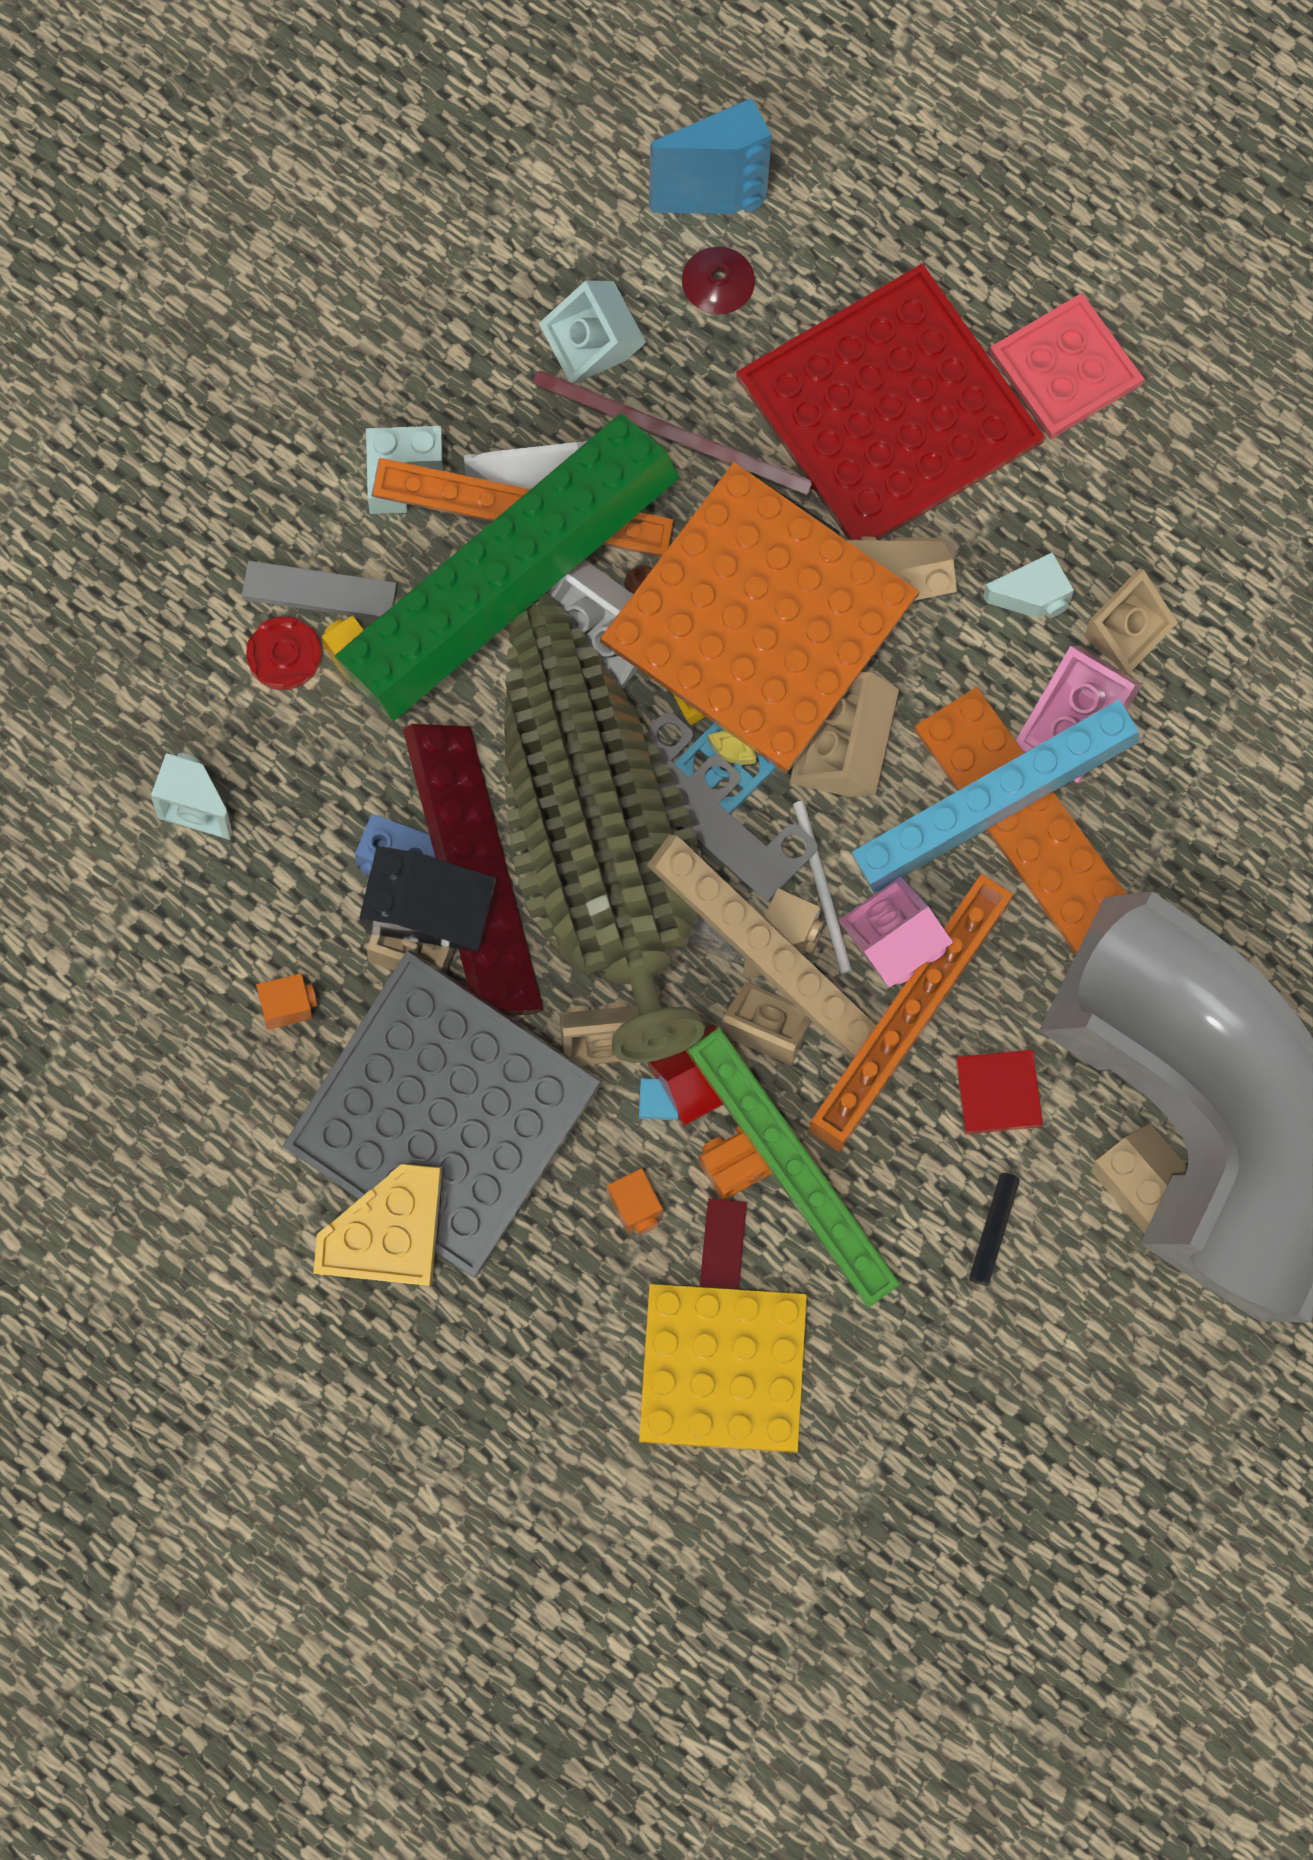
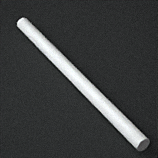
M804 801L795 802L793 806L799 827L815 840ZM817 849L815 854L809 859L840 973L843 975L851 973L852 969Z

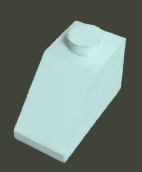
M1050 553L986 584L983 597L989 604L1035 618L1046 614L1049 617H1055L1069 608L1068 603L1071 602L1074 589L1054 554Z

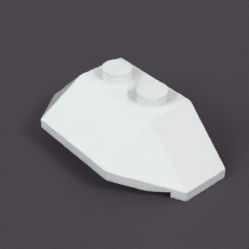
M587 441L486 452L478 455H464L465 476L531 489Z

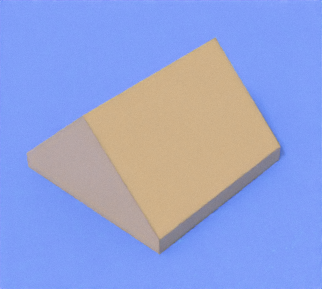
M1139 568L1089 620L1084 638L1126 674H1130L1178 622L1146 572Z
M745 982L723 1017L722 1032L728 1039L792 1066L812 1021L791 1001Z

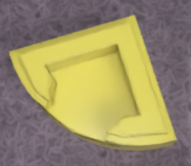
M723 730L708 734L707 740L709 745L722 759L738 765L755 764L756 756L754 751L727 731Z

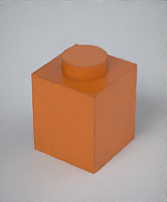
M302 973L256 984L267 1030L312 1019L310 1008L316 1007L317 1002L312 984L304 985Z
M642 1168L607 1185V1195L627 1234L637 1231L638 1235H642L659 1225L657 1220L662 1218L663 1208Z

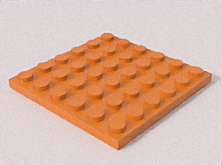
M733 462L601 636L600 643L780 770L787 773L912 605L919 591Z

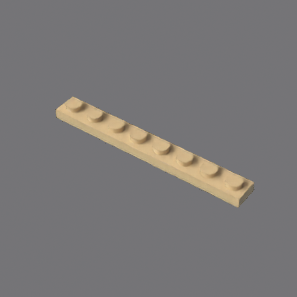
M669 834L647 866L846 1054L855 1058L877 1025L684 841L676 835Z

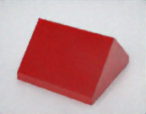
M714 1024L706 1027L704 1035L700 1040L715 1031L717 1027ZM729 1040V1042L732 1044V1046H733L734 1049L736 1050L735 1045ZM686 1050L665 1059L647 1062L655 1078L660 1081L675 1107L678 1118L683 1126L724 1105Z

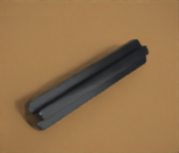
M1001 1173L969 1276V1280L975 1284L987 1286L990 1283L1020 1179L1015 1175Z

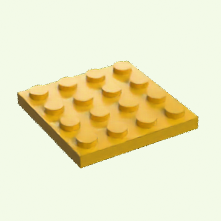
M649 1284L639 1443L798 1453L807 1294Z

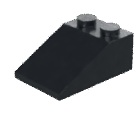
M376 846L359 919L366 933L479 953L496 878L416 852Z

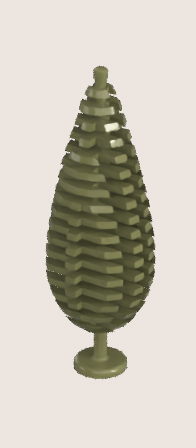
M546 592L511 622L509 629V642L514 647L508 649L507 664L510 668L519 665L521 668L506 672L505 684L507 689L504 717L506 765H504V778L507 784L511 783L512 787L505 788V799L508 807L518 806L517 809L507 811L510 829L524 828L522 831L509 834L511 849L513 853L530 849V852L513 857L515 872L517 875L536 871V874L520 878L518 882L523 897L539 892L542 893L543 896L526 900L524 904L531 918L548 915L549 918L536 921V925L545 939L555 936L556 940L550 941V946L555 952L589 977H591L590 973L608 968L605 971L604 978L609 983L618 985L631 984L639 1015L622 1024L613 1034L611 1044L613 1054L619 1060L630 1063L665 1059L690 1048L704 1035L705 1026L703 1019L694 1010L683 1007L662 1008L654 982V977L664 972L672 963V957L665 951L682 945L684 949L686 948L698 913L647 865L669 834L678 836L689 847L698 845L693 827L675 832L672 831V828L691 823V818L685 805L666 810V806L683 802V799L676 784L663 788L659 787V785L671 782L673 779L666 764L653 766V763L663 761L655 743L647 745L646 742L652 741L649 731L643 723L640 724L637 712L627 701L625 692L615 681V677L603 664L596 650L592 646L577 650L578 647L588 645L587 638L579 627L573 629L574 620L564 608L559 607V602L549 592ZM699 848L693 850L701 858ZM673 926H677L676 928H673V929H670V930H666V931H663V932L660 931V930H664V929H667V928H670V927H673ZM601 949L600 951L585 955V953Z

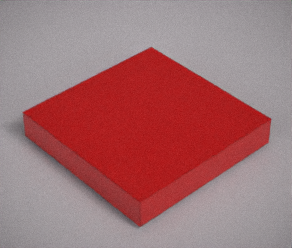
M1033 1050L956 1057L965 1135L1042 1127L1043 1121Z

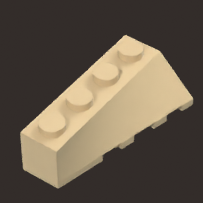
M861 537V540H847L917 589L919 594L915 600L957 592L954 559L943 538L896 537L894 541L877 540L876 537Z

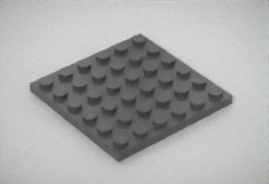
M408 950L283 1144V1147L358 1199L373 1189L403 1163L443 1167L435 1252L475 1278L481 1272L603 1080L411 950Z

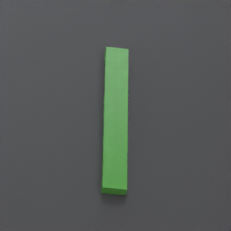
M720 1027L686 1050L867 1308L901 1285Z

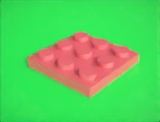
M1083 293L994 344L989 350L991 357L1051 440L1139 388L1144 382L1143 376Z

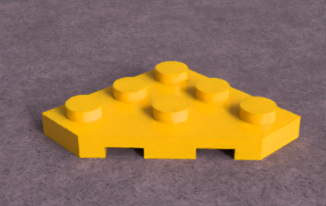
M409 1163L399 1165L385 1179L369 1190L343 1214L317 1234L313 1274L425 1286L432 1285L443 1167Z

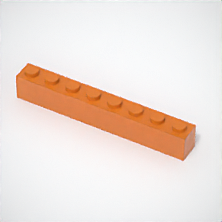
M982 873L943 928L953 943L946 947V952L940 958L932 962L926 961L914 970L913 976L907 980L811 1120L808 1129L810 1134L840 1153L1001 919L1009 907L1014 894Z

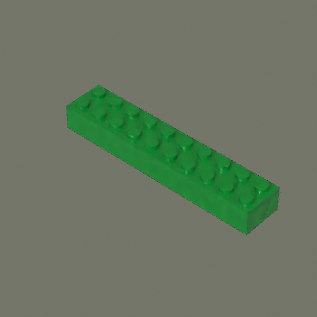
M620 413L334 656L348 679L394 722L680 479L667 451L623 413Z

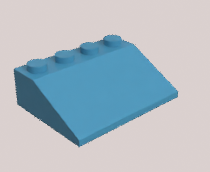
M752 98L651 142L649 208L652 213L734 214L741 210L752 212L763 204L767 198L772 134Z

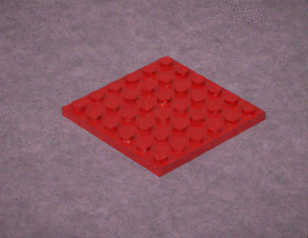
M923 263L736 371L737 380L804 477L813 482V490L848 540H861V537H876L877 540H881L1041 445L1045 440L1042 431Z

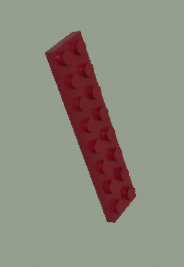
M410 724L403 729L435 859L496 878L479 953L459 949L468 989L507 1016L537 1014L543 1010L471 728L470 726Z

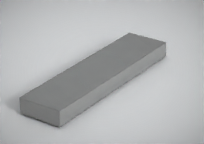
M248 561L242 600L377 620L394 605L397 583Z

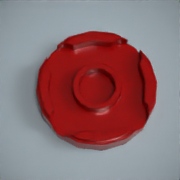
M279 616L264 621L258 626L253 635L250 636L247 642L246 659L251 673L261 684L276 690H291L303 686L315 676L321 664L322 649L317 633L311 627L309 628L297 618Z

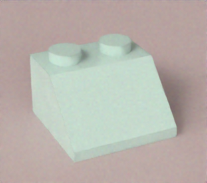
M584 281L539 322L569 382L573 384L625 362L646 343L614 281Z
M166 753L151 794L157 818L230 840L232 829L227 809L203 764H200L197 758L185 753H178L177 756Z

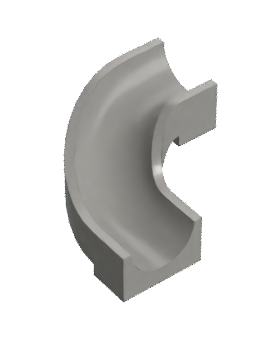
M1153 891L1104 897L1039 1031L1097 1070L1110 1069L1138 1089L1170 1119L1185 1142L1188 1152L1186 1174L1172 1176L1140 1245L1259 1321L1310 1323L1313 1317V1037L1282 995L1249 961L1209 929Z

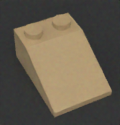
M614 1002L607 1004L605 1009L590 1010L588 1006H574L568 1008L567 1012L559 1013L564 1055L581 1066L626 1062L619 1060L613 1054L611 1046L612 1036L622 1024L639 1015L637 1006H628L626 1002Z

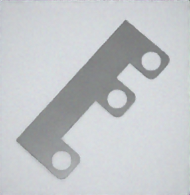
M664 713L647 729L652 741L646 743L647 745L655 743L662 755L663 761L653 763V766L666 764L673 781L661 784L659 787L663 788L676 784L683 799V802L666 806V810L685 805L691 818V823L682 826L684 828L693 827L696 839L767 902L776 893L777 889H780L815 854L818 848L816 841L798 825L789 824L765 846L719 804L740 782L739 772L720 756L713 755L691 777H688L671 760L692 740L693 732L673 713ZM672 723L680 728L682 737L678 744L665 746L659 742L657 732L662 725ZM713 766H721L729 773V782L721 789H713L705 782V773ZM798 835L805 840L806 851L801 857L790 858L783 853L782 842L787 836Z

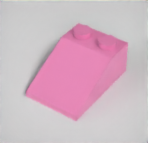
M1070 646L1018 735L1016 742L1023 751L1027 752L1119 699L1126 711H1128L1143 684L1082 647ZM1085 774L1074 779L1073 781L1079 783Z
M901 876L838 920L888 987L894 984H902L909 980L916 968L926 961L932 962L940 958L946 952V947L953 943L929 906Z

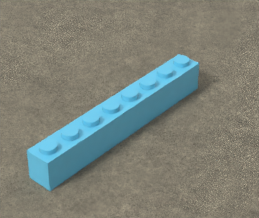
M1119 699L852 851L853 858L872 892L875 893L900 876L904 877L1138 744L1140 742L1139 731Z

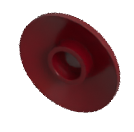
M710 247L697 252L686 263L682 273V287L687 299L696 308L710 314H727L738 310L748 302L754 291L755 275L749 261L739 252L726 247ZM716 271H721L725 274V277L718 280L712 274Z

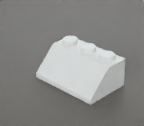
M584 559L551 587L549 593L559 602V607L564 608L574 620L573 629L579 627L588 640V645L578 647L577 650L592 646L599 654L603 664L615 677V681L623 689L638 669L600 643V638L633 594Z

